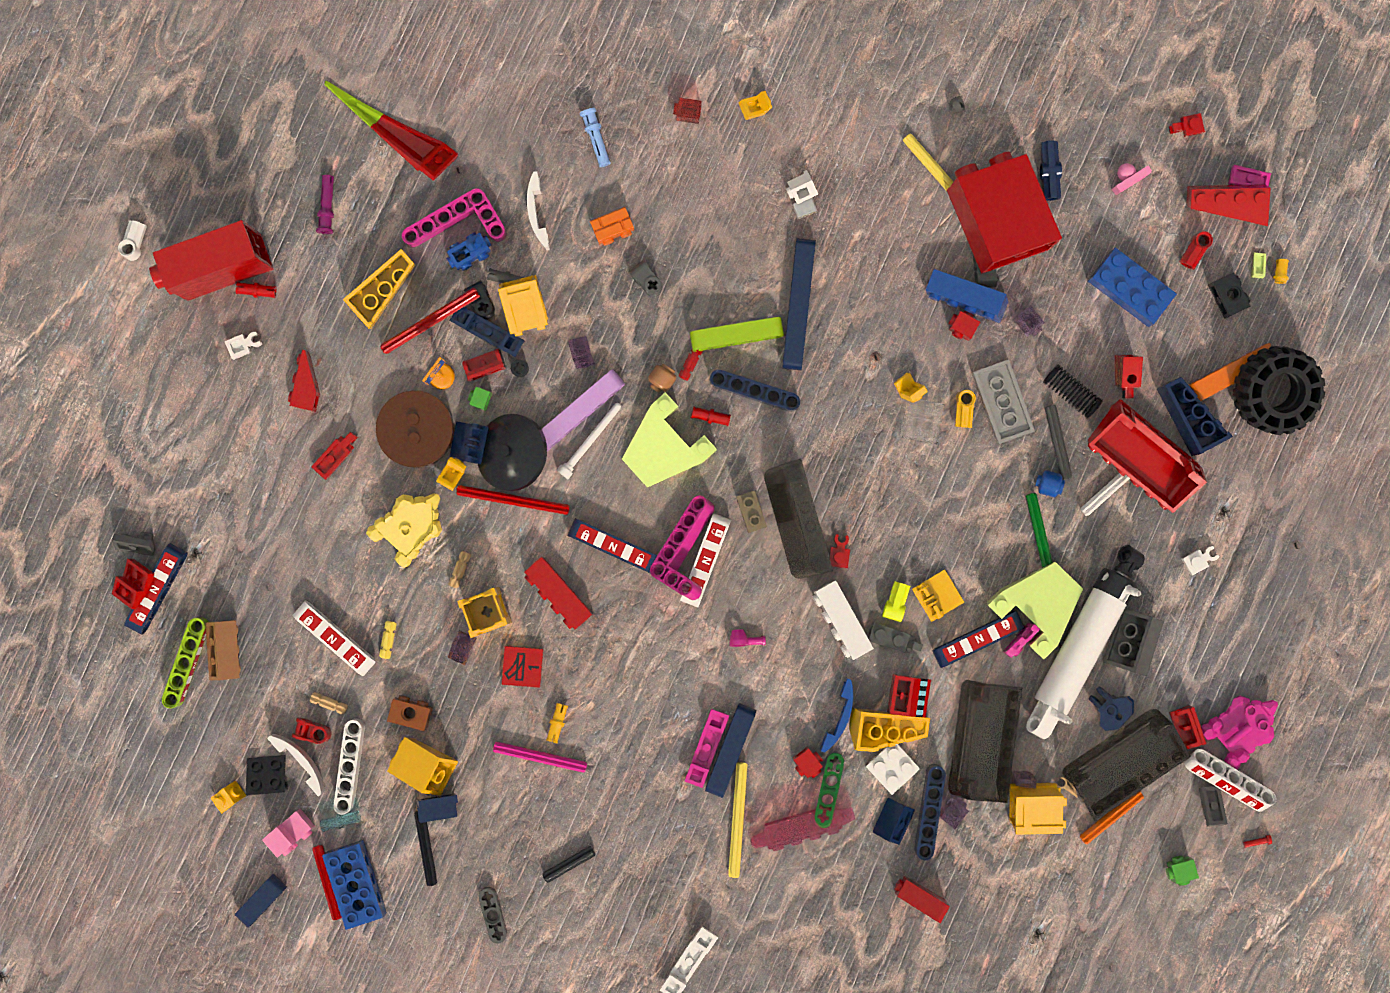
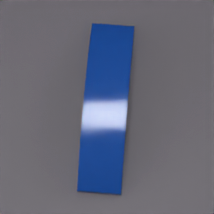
M847 677L840 692V696L846 698L834 733L832 734L827 731L820 747V751L824 753L840 738L851 715L853 686L851 679Z

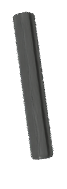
M1050 405L1045 410L1059 471L1063 480L1072 478V472L1056 405Z

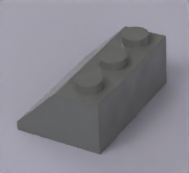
M1124 609L1112 631L1103 663L1147 677L1164 621Z

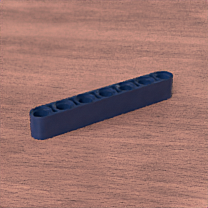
M796 238L783 369L802 370L816 240Z

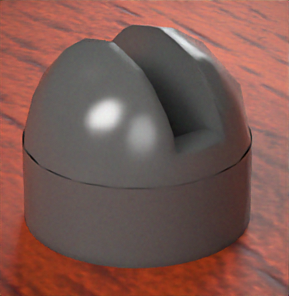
M961 96L951 99L949 106H953L950 109L952 112L958 113L965 110Z

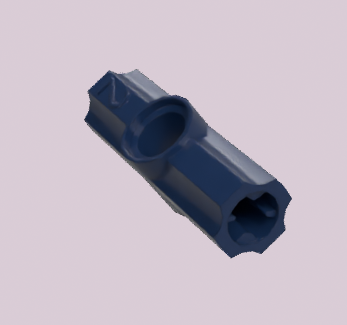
M1058 141L1041 142L1042 163H1040V179L1043 180V194L1047 201L1061 199L1060 179L1062 177V164L1059 162Z

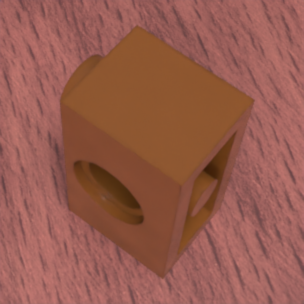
M399 695L398 698L395 697L392 700L387 722L425 731L427 730L433 707L428 706V702L417 700L416 703L410 701L409 697ZM408 707L414 709V717L407 716L406 709Z

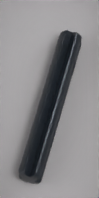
M415 811L414 816L426 885L434 886L437 884L428 825L427 822L420 823L418 821V812Z

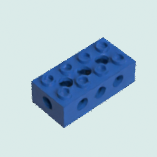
M364 840L327 851L322 855L345 930L381 919L386 915L387 912ZM345 862L352 865V870L346 868ZM351 881H355L358 884V888H354L351 885ZM358 899L363 901V907L358 905Z

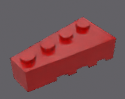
M1266 184L1187 186L1186 205L1190 209L1268 226L1271 188Z

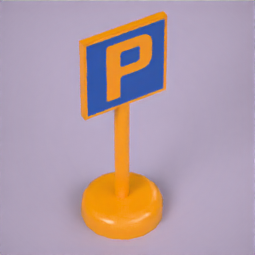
M439 357L422 381L428 385L431 384L434 388L444 390L453 384L455 373L449 365L445 364L446 361Z

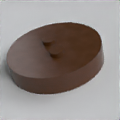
M406 391L399 393L385 403L377 417L376 437L380 448L392 461L406 467L421 468L436 463L448 452L453 441L455 428L449 409L441 400L427 392Z

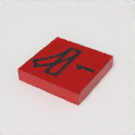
M505 646L502 685L540 688L544 649Z

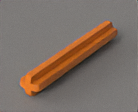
M1138 789L1132 792L1080 835V839L1085 844H1089L1144 799L1143 794Z

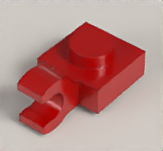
M1201 113L1180 118L1181 122L1173 123L1172 126H1169L1170 134L1183 132L1184 137L1205 132Z

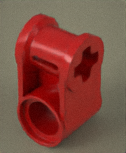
M296 718V729L291 737L315 744L324 743L331 738L332 732L328 726L309 719ZM319 729L324 732L323 739L317 736Z

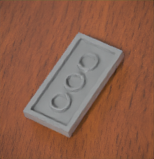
M1009 359L972 372L997 444L1035 432Z

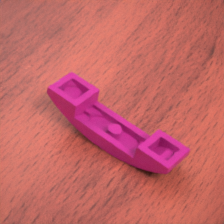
M711 709L685 782L703 788L729 715Z

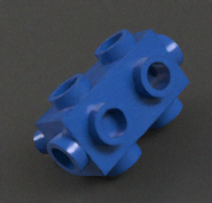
M480 232L478 234L472 233L466 237V241L451 245L449 247L450 250L447 251L449 257L446 259L452 268L456 267L457 270L462 269V271H465L473 266L472 262L475 260L483 261L488 258V253L491 252L489 247L492 245L487 236L482 237ZM461 254L465 255V259L462 261L458 259Z

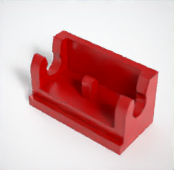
M499 349L462 362L467 379L470 382L506 369Z
M1188 705L1169 712L1181 749H1191L1206 744L1193 706Z

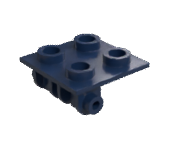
M456 421L449 458L452 457L464 462L481 464L488 426Z

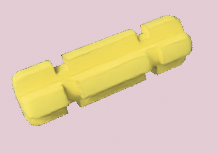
M385 622L384 629L386 631L383 632L381 643L383 648L380 649L379 654L381 658L390 659L392 651H390V648L393 647L395 636L393 631L396 630V622Z

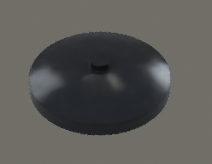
M519 414L499 416L487 425L488 432L482 462L478 464V468L483 478L493 487L506 491H518L531 485L541 474L547 458L546 439L538 424L526 416Z

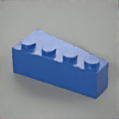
M936 269L933 270L926 287V293L930 299L947 302L946 304L952 307H960L969 313L980 315L997 323H1001L1008 305L1007 294Z

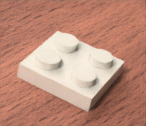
M898 744L893 747H885L865 765L891 795L920 770Z

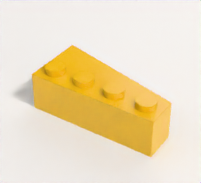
M400 249L343 299L368 329H372L415 267V263Z

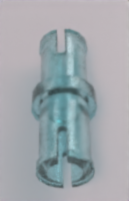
M355 810L354 812L342 815L336 814L335 817L320 820V827H323L321 828L322 832L335 828L342 829L346 825L361 822V816H357L359 811Z

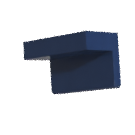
M448 794L417 799L418 821L423 823L457 817V795Z
M887 798L873 833L889 842L900 845L915 809Z

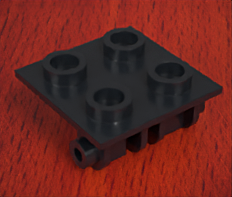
M286 755L247 758L246 796L282 793L288 789V784L285 782Z

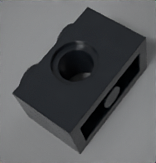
M1234 272L1208 284L1224 319L1251 307L1249 304L1250 298L1247 293L1243 292L1241 280ZM1228 290L1234 293V299L1228 297Z

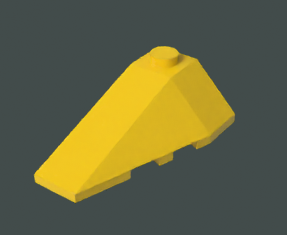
M852 708L849 730L854 750L875 752L881 748L893 747L903 742L908 743L928 737L930 718L908 717L889 714L884 711Z

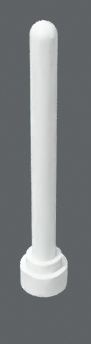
M620 403L613 405L570 460L557 468V471L566 479L571 477L575 464L621 409Z

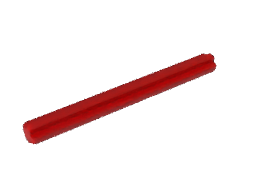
M475 288L470 289L384 342L380 346L383 353H390L480 297L478 291Z
M461 485L457 487L456 492L459 496L568 515L570 509L568 504Z

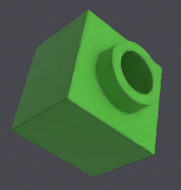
M475 387V390H471L469 394V405L486 411L492 393Z

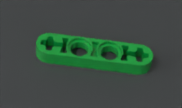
M838 753L830 754L825 766L815 812V822L821 828L829 827L834 816L844 769L843 756ZM837 758L841 764H837L836 772H833V763L831 761ZM830 776H834L837 779V783L833 786L826 783L827 778ZM831 795L833 802L831 804H824L822 802L823 796ZM820 807L831 809V811L827 810L826 817L829 820H825L824 823H821L820 818H818L823 816V809H820Z

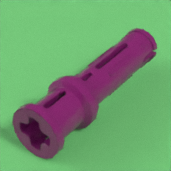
M322 175L320 210L317 212L319 220L318 228H316V232L320 234H333L331 227L332 218H334L332 212L334 176Z

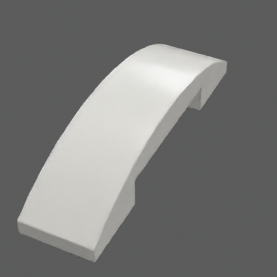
M535 171L528 185L527 210L536 237L546 250H550L547 229H539L534 195L542 193L539 175Z
M277 734L270 735L267 738L279 752L287 749L311 777L306 783L317 796L325 792L323 779L316 764L299 745Z
M702 926L675 963L660 991L663 993H682L688 980L706 953L708 954L718 936Z

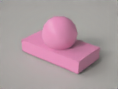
M1122 164L1118 168L1117 175L1123 182L1112 189L1114 194L1118 195L1148 176L1152 171L1149 165L1136 173V168L1132 164Z

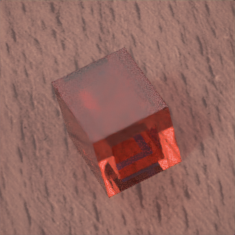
M679 98V102L674 104L673 115H676L677 121L699 124L702 101Z

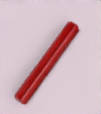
M323 845L314 846L312 851L332 920L341 919L339 907L322 857L325 853Z

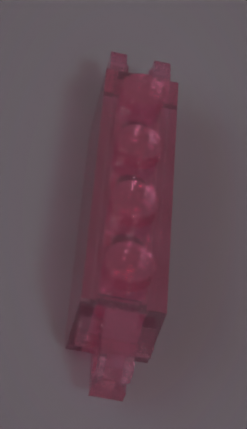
M835 806L832 823L827 828H821L816 824V809L765 823L763 832L752 836L750 840L751 845L754 848L768 846L769 850L778 851L787 844L795 846L803 843L802 840L804 839L816 840L825 833H828V835L839 833V829L843 828L842 825L855 820L852 807L837 809ZM820 807V809H823V816L818 818H820L821 823H824L825 820H829L826 817L827 810L831 811V809Z

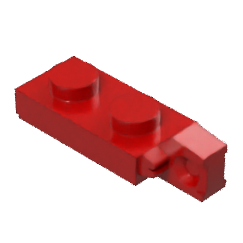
M349 432L345 438L340 436L338 439H335L311 468L323 479L327 480L354 449L352 444L358 437L353 432Z

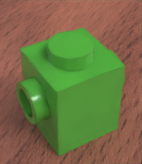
M1176 856L1171 858L1172 861L1166 862L1168 866L1166 868L1168 879L1179 886L1187 885L1191 880L1199 878L1194 859L1189 856Z

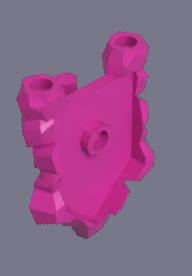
M1240 695L1233 699L1231 706L1226 712L1210 719L1209 723L1201 726L1203 735L1207 741L1217 737L1230 752L1224 760L1225 763L1235 769H1239L1241 763H1246L1250 758L1249 754L1256 750V746L1268 744L1275 737L1274 727H1271L1274 722V714L1278 703L1274 700L1265 702L1252 700L1250 702L1249 698Z

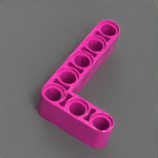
M475 188L404 229L402 239L408 246L417 247L474 213L477 214L492 240L496 242L504 240L506 229L485 193L481 189ZM476 195L483 196L482 201L479 203L473 202V198ZM459 205H466L464 212H457ZM486 211L492 212L490 219H483V214ZM443 214L449 215L447 222L440 221ZM426 224H433V228L429 232L424 231V226ZM494 228H501L502 232L500 235H492ZM415 233L416 239L409 242L407 240L408 235Z
M701 495L691 500L650 568V573L654 578L690 600H696L701 596V586L678 572V569L714 512L713 503Z

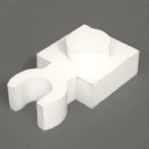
M251 332L247 338L241 334L225 341L231 358L235 360L251 353L249 348L251 346H261V341L253 342V338L258 336V333Z
M1214 546L1206 547L1203 553L1201 550H1196L1181 558L1190 575L1193 576L1209 567L1208 560L1215 561L1219 558V555H1214L1213 557L1209 555L1210 550H1213Z

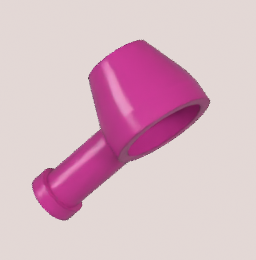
M743 629L732 630L729 639L730 647L763 646L766 644L765 636L747 637Z

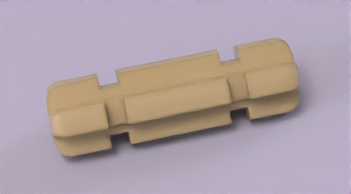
M465 551L460 553L459 561H457L452 573L453 577L450 578L448 583L449 586L453 588L459 587L460 579H462L468 565L466 563L469 562L471 557L470 553Z
M316 692L310 697L311 703L319 704V706L332 711L336 710L339 714H345L347 711V704L338 703L337 700L326 696L322 697L321 694Z

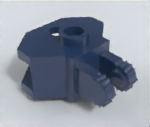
M1098 687L1096 689L1097 692L1107 701L1102 704L1092 695H1090L1089 700L1099 709L1100 726L1105 731L1117 730L1134 714V700L1130 696H1111L1102 687Z

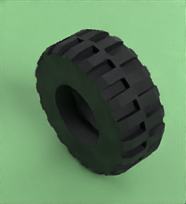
M1271 346L1269 349L1263 348L1259 350L1257 355L1252 354L1247 358V363L1241 365L1240 373L1234 380V383H1236L1235 388H1233V396L1236 398L1234 404L1236 409L1240 410L1239 415L1241 418L1246 420L1250 426L1274 435L1291 434L1295 432V429L1301 430L1306 427V423L1311 422L1316 417V412L1320 411L1322 399L1325 397V378L1321 377L1323 372L1320 366H1317L1316 361L1312 357L1307 356L1306 353L1285 346ZM1286 373L1291 383L1290 393L1282 404L1272 408L1267 399L1268 387L1275 377Z

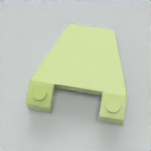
M666 392L650 406L622 458L647 488L704 463L717 451V448L705 435L689 447L665 420L678 409V406Z
M1053 562L1001 588L987 601V604L1001 619L1017 606L1041 629L1028 643L1037 654L1045 659L1058 646L1083 588L1056 562Z

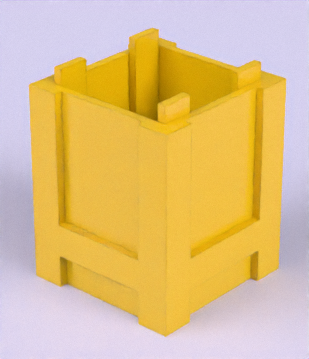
M537 275L500 283L498 292L510 334L519 336L523 335L522 331L536 327L537 330L545 329V325H548V316Z
M499 587L457 601L459 608L463 610L470 629L468 631L470 638L512 623ZM485 606L488 609L492 608L493 612L490 613V617L482 614Z
M1056 783L1009 784V821L1015 830V834H1063V828H1066V820H1063V806H1067V798H1064L1063 794L1060 793L1061 788H1057Z

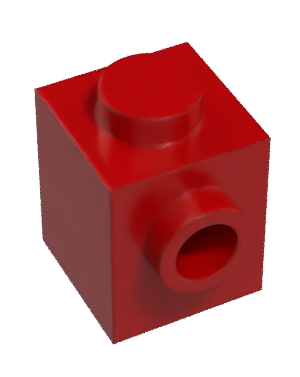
M960 311L957 315H952L948 323L951 325L949 331L952 332L951 335L958 339L964 338L969 341L972 339L980 321L974 319L972 313Z
M808 746L793 757L794 762L797 764L795 769L801 777L805 775L807 778H814L822 772L820 769L823 766L820 762L823 759L816 751L812 753Z

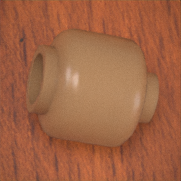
M665 364L656 365L648 376L649 382L652 383L650 387L658 393L661 390L664 392L669 391L676 380L675 371Z

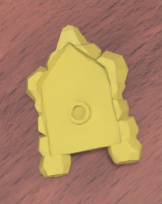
M434 493L426 497L418 496L414 499L410 495L403 494L396 498L392 511L388 512L384 518L380 517L375 520L374 525L368 527L366 534L374 542L384 537L399 550L396 553L395 561L402 567L409 566L412 559L418 556L419 550L425 545L424 543L431 538L438 537L442 531L440 521H437L439 516L437 509L440 502L439 494Z

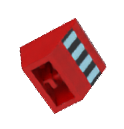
M893 674L887 712L901 716L926 718L931 679Z

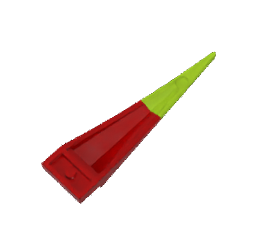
M325 81L324 84L417 171L420 170L433 181L457 159L458 153L444 142L396 121L354 98L330 82Z

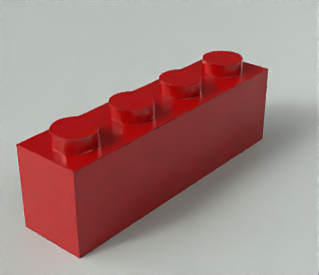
M540 557L524 571L527 575L524 578L531 586L535 584L538 587V594L544 600L548 599L552 603L551 609L557 615L560 613L565 618L563 622L569 629L573 627L576 630L593 615L590 609L544 557Z

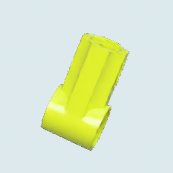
M894 581L889 600L885 603L882 617L898 622L902 621L910 589L909 585Z

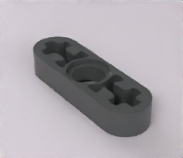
M485 887L479 893V902L489 938L493 943L499 944L505 940L507 929L495 889ZM485 892H488V894L493 895L490 899L491 905L495 903L496 906L493 905L489 906L487 909L485 908V906H488L489 904L486 898L483 899ZM490 910L497 911L498 918L496 920L488 918L487 914ZM498 922H501V924H498L497 926L498 931L503 932L501 938H498L497 936L493 935L496 931L495 924H497Z

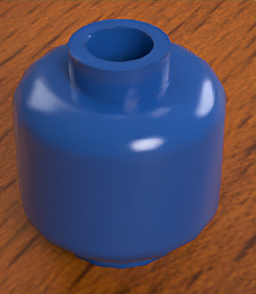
M1046 470L1042 475H1038L1035 486H1038L1040 494L1055 498L1058 494H1062L1065 480H1063L1061 474Z

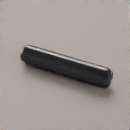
M588 846L543 872L544 880L549 883L596 855L594 849Z

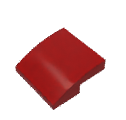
M127 559L123 576H116L112 595L129 608L136 609L147 594L155 573L137 560Z

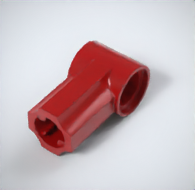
M1206 231L1195 234L1179 262L1186 268L1194 270L1207 248L1212 245V235ZM1200 236H1202L1205 239L1204 246L1200 245L1198 242V238Z

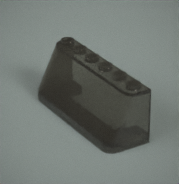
M801 458L768 469L764 474V481L791 575L797 579H803L832 572V565Z
M965 680L962 683L948 789L952 795L967 800L1007 803L1018 719L1020 716L1022 687L974 680Z
M1151 709L1066 765L1062 774L1089 815L1096 821L1191 756L1174 724L1159 710Z

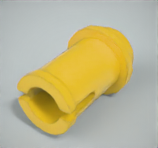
M1276 259L1275 276H1273L1274 283L1286 284V281L1289 279L1287 276L1289 260Z

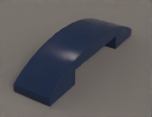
M465 307L453 313L449 320L514 357L517 356L525 340L510 334L509 331L500 328Z

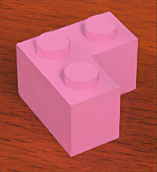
M299 809L270 832L262 841L277 858L282 854L286 856L298 846L296 843L301 838L305 840L313 833L311 829L315 825Z

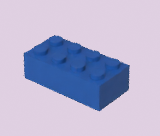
M1116 247L1108 253L1088 280L1095 288L1147 327L1155 324L1177 295V293Z

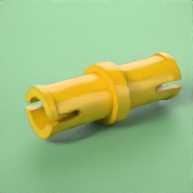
M556 703L553 718L549 722L551 725L546 738L547 741L558 743L561 729L565 725L563 722L568 708L567 705Z

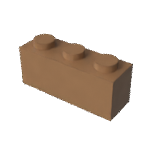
M236 620L206 622L209 680L240 678L241 667L238 661L239 645L237 644L238 626L236 625Z

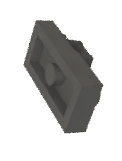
M141 532L138 538H133L128 534L113 535L112 542L115 550L153 556L155 552L152 533Z
M1216 786L1199 788L1207 827L1227 825L1221 789Z

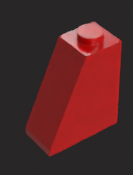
M905 876L902 880L899 879L894 889L896 890L895 894L897 897L935 921L942 922L950 907L944 898Z

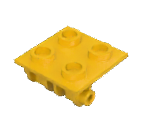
M945 569L912 588L931 622L940 619L944 614L964 603Z

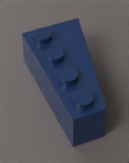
M1182 377L1157 388L1191 456L1202 454L1233 437L1229 431L1227 432L1222 427V423L1209 412V408L1202 404L1197 398V394Z

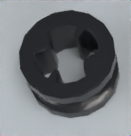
M518 359L511 364V372L517 377H523L529 371L528 364L523 360ZM518 363H522L521 366L525 367L521 370L520 374H518V371H515Z

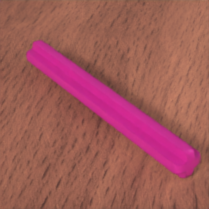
M495 742L493 752L578 772L584 773L587 768V762L519 746Z

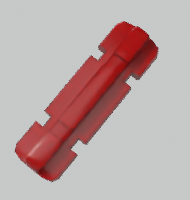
M691 349L692 353H689L683 365L684 369H681L678 377L685 381L689 380L690 372H693L699 360L698 356H701L703 351L698 349L696 352H693Z

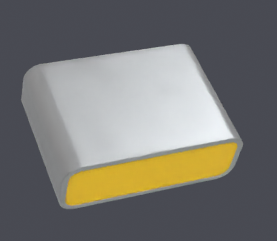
M813 197L799 204H792L797 219L817 212Z

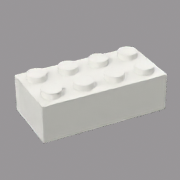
M831 580L813 590L815 595L812 598L818 607L821 606L824 610L821 614L826 623H831L833 627L831 632L837 641H841L842 646L840 648L845 657L855 660L874 649L836 580Z

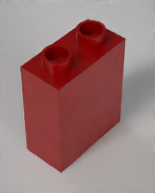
M1009 151L998 154L989 160V167L978 170L976 163L963 166L955 171L956 180L947 189L981 274L1048 251L1062 239L1027 154L1013 158Z
M243 220L152 252L156 265L149 267L152 280L158 289L165 287L170 295L175 294L187 301L274 270L262 235Z

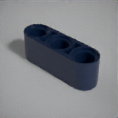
M272 874L234 915L249 928L281 895L287 886L275 874Z

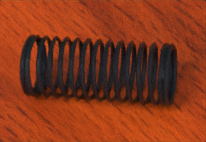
M1056 365L1046 376L1043 383L1047 385L1057 372L1060 371L1048 388L1063 374L1052 390L1066 377L1064 382L1055 391L1057 393L1064 383L1069 380L1067 385L1058 394L1060 396L1068 385L1073 382L1071 387L1062 396L1063 399L1077 384L1065 401L1080 387L1078 392L1068 402L1070 404L1084 389L1082 394L1074 401L1072 407L1087 392L1086 396L1075 407V409H1078L1091 394L1089 399L1078 410V412H1081L1094 397L1093 401L1082 412V415L1085 414L1086 419L1091 417L1102 404L1103 399L1097 397V394L1093 395V392H1090V389H1087L1086 386L1083 387V383L1080 384V381L1076 382L1077 379H1073V375L1070 376V373H1066V370H1063L1061 365Z

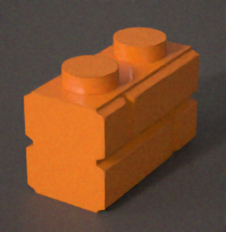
M626 207L590 221L599 245H609L614 242L615 238L620 236L622 239L632 235L631 232L634 231Z

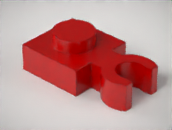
M835 534L834 542L836 543V548H830L828 566L848 568L850 549H845V545L849 542V536L845 535V541L841 543L838 541L839 534Z

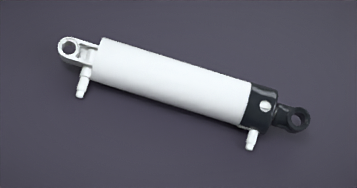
M1125 545L1118 551L1117 559L1119 564L1114 567L1115 571L1103 568L1088 599L1034 697L1038 700V703L1027 721L1026 728L1029 732L1042 739H1046L1051 735L1059 720L1067 724L1072 723V719L1067 716L1125 607L1128 606L1132 596L1141 595V591L1137 589L1138 585L1129 578L1132 577L1133 570H1138L1142 567L1145 557L1130 545Z

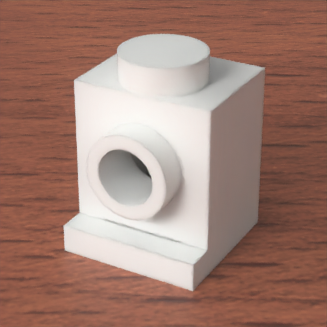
M807 170L803 171L804 174L787 182L789 185L786 188L790 199H795L797 204L818 195Z

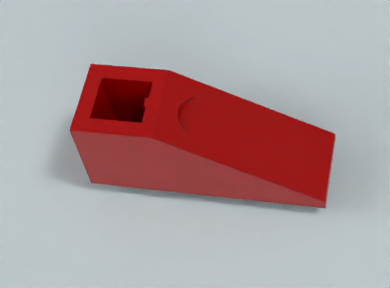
M302 350L301 354L299 353L297 357V365L299 366L297 372L293 375L292 383H294V388L289 393L288 402H290L289 406L316 412L320 391L308 351Z

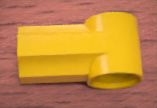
M962 390L956 395L955 427L972 428L973 408L976 397L970 390ZM964 393L970 396V401L967 404L961 401V396Z

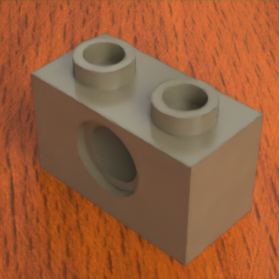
M755 490L736 496L747 532L751 533L767 527Z

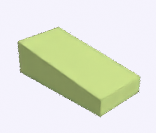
M1254 252L1251 277L1263 279L1266 273V254Z

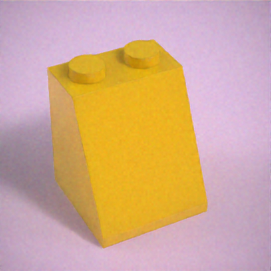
M404 737L399 743L395 756L390 761L387 772L421 793L441 796L458 761L415 738Z

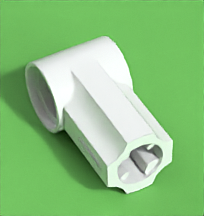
M129 220L124 239L118 245L119 253L130 261L137 260L141 255L140 246L147 228L145 224ZM132 246V247H133L132 252L129 253V254H126L127 248H129V247Z

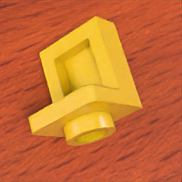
M761 91L757 96L742 99L739 102L745 120L765 115L772 108L771 100L766 91Z
M910 373L904 374L894 382L900 397L912 403L920 400L928 392L924 385L913 380Z
M450 457L436 482L453 491L464 475L466 466L461 460Z
M233 781L212 796L211 800L222 814L246 797V794L238 782Z

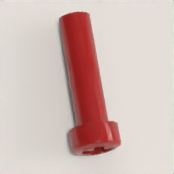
M1265 835L1263 838L1245 841L1243 845L1244 848L1266 843L1270 845L1272 844V838L1270 835Z

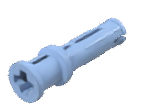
M589 108L581 111L579 114L583 117L585 123L584 130L590 136L599 167H605L610 165L611 162L609 161L600 133L601 124L598 123L595 114L596 108Z

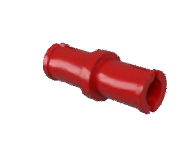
M237 282L236 284L238 286L236 287V294L252 295L254 298L259 296L276 298V286L260 285L256 282L254 284Z
M693 406L691 414L692 419L707 421L708 424L717 423L729 426L731 414Z

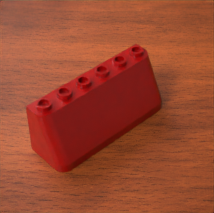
M1121 399L1111 407L1088 438V447L1091 451L1101 454L1103 460L1109 465L1112 463L1122 476L1127 475L1133 485L1143 488L1145 494L1151 499L1154 497L1164 510L1168 509L1174 513L1207 483L1203 469L1196 460Z

